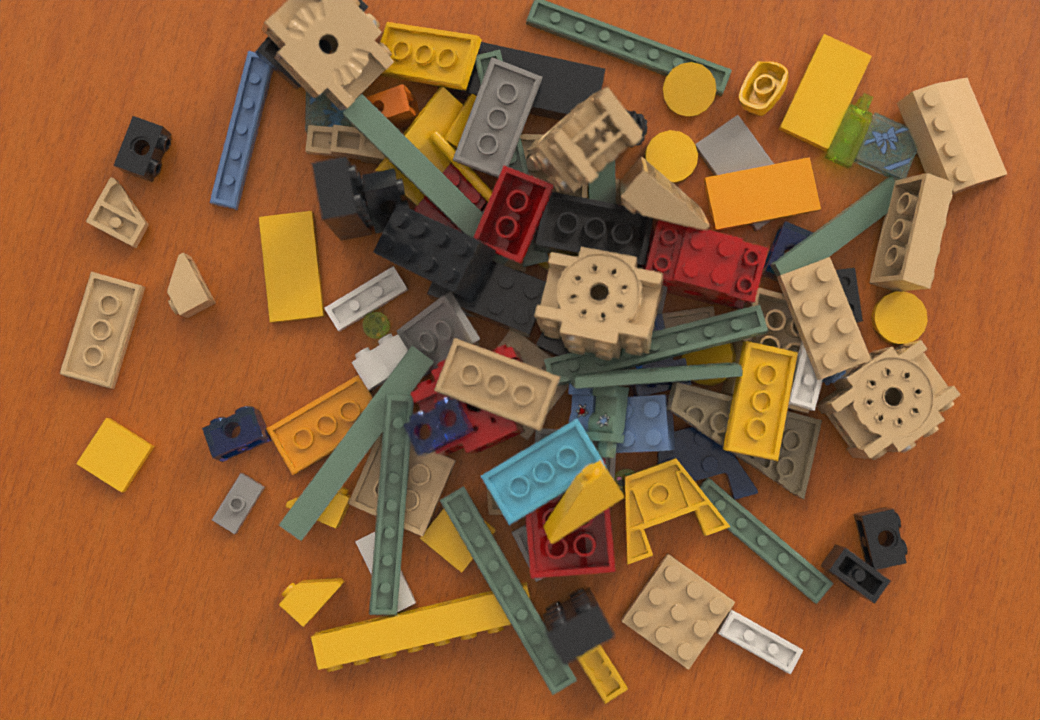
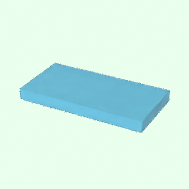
M577 418L483 474L481 478L510 525L566 492L576 475L581 473L587 465L596 463L599 460L602 461L605 467L606 465Z

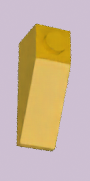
M601 460L587 465L581 473L576 475L543 526L551 544L624 498L617 483Z

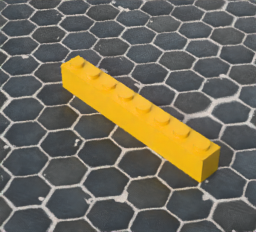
M527 582L521 583L531 600ZM491 590L398 612L397 615H385L318 631L311 639L318 670L326 668L327 672L342 669L345 663L353 662L354 665H361L370 662L371 657L380 655L381 659H387L396 656V651L404 649L411 653L424 649L423 645L434 643V646L448 644L451 638L459 636L461 640L471 639L477 636L476 632L487 630L489 634L504 630L503 626L510 625L511 623Z

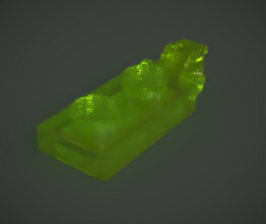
M863 93L856 105H849L824 158L846 168L852 166L873 119L871 118L873 113L868 112V109L874 97Z

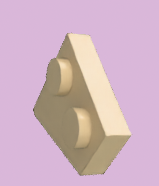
M110 177L86 220L87 223L137 248L149 226L121 184L112 177Z

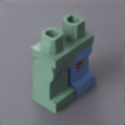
M569 383L568 394L572 395L569 423L578 418L591 442L597 441V452L600 457L615 458L617 443H624V435L622 434L625 427L629 388L603 386L575 389Z

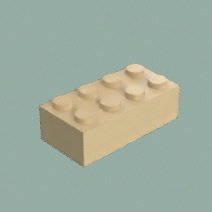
M929 173L895 181L888 213L884 216L870 284L895 292L930 289L934 279L937 256L940 253L943 230L946 226L947 212L952 200L954 182Z

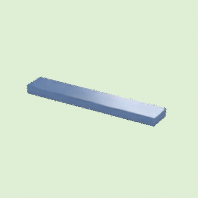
M252 51L247 53L210 198L212 205L238 210L273 73V69Z

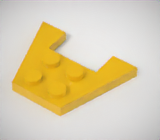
M676 458L624 476L627 565L653 555L644 531L648 527L692 511L695 512L704 536L730 527Z

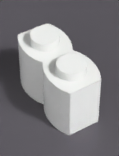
M392 333L378 340L379 346L370 350L367 347L354 355L356 360L352 364L369 391L384 384L407 353L408 349L398 334L393 337Z

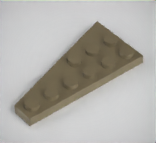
M673 382L666 409L723 447L732 396ZM787 411L778 461L735 452L731 453L796 497L804 499L822 420Z

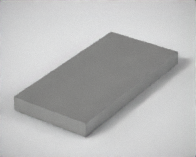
M491 57L453 161L499 178L503 166L509 167L543 77Z
M739 115L695 144L697 152L714 176L774 164ZM770 221L750 225L756 232Z

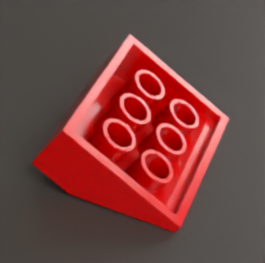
M565 492L525 515L531 578L615 572L610 507L553 544L549 541L543 526Z

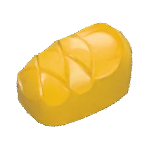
M758 61L749 71L739 93V100L743 109L759 116L765 115L772 109L786 89L789 77L787 68L776 62Z

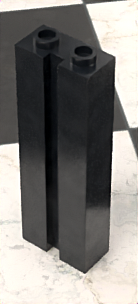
M484 42L480 44L477 55L500 50L503 62L543 77L529 114L561 120L577 104L585 101L593 93L602 89L605 68ZM474 63L466 91L444 87L455 98L467 100L469 94L477 96L481 85L476 63Z

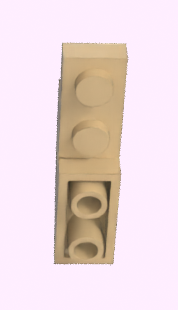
M308 125L305 149L307 154L347 157L374 164H380L385 158L355 127Z

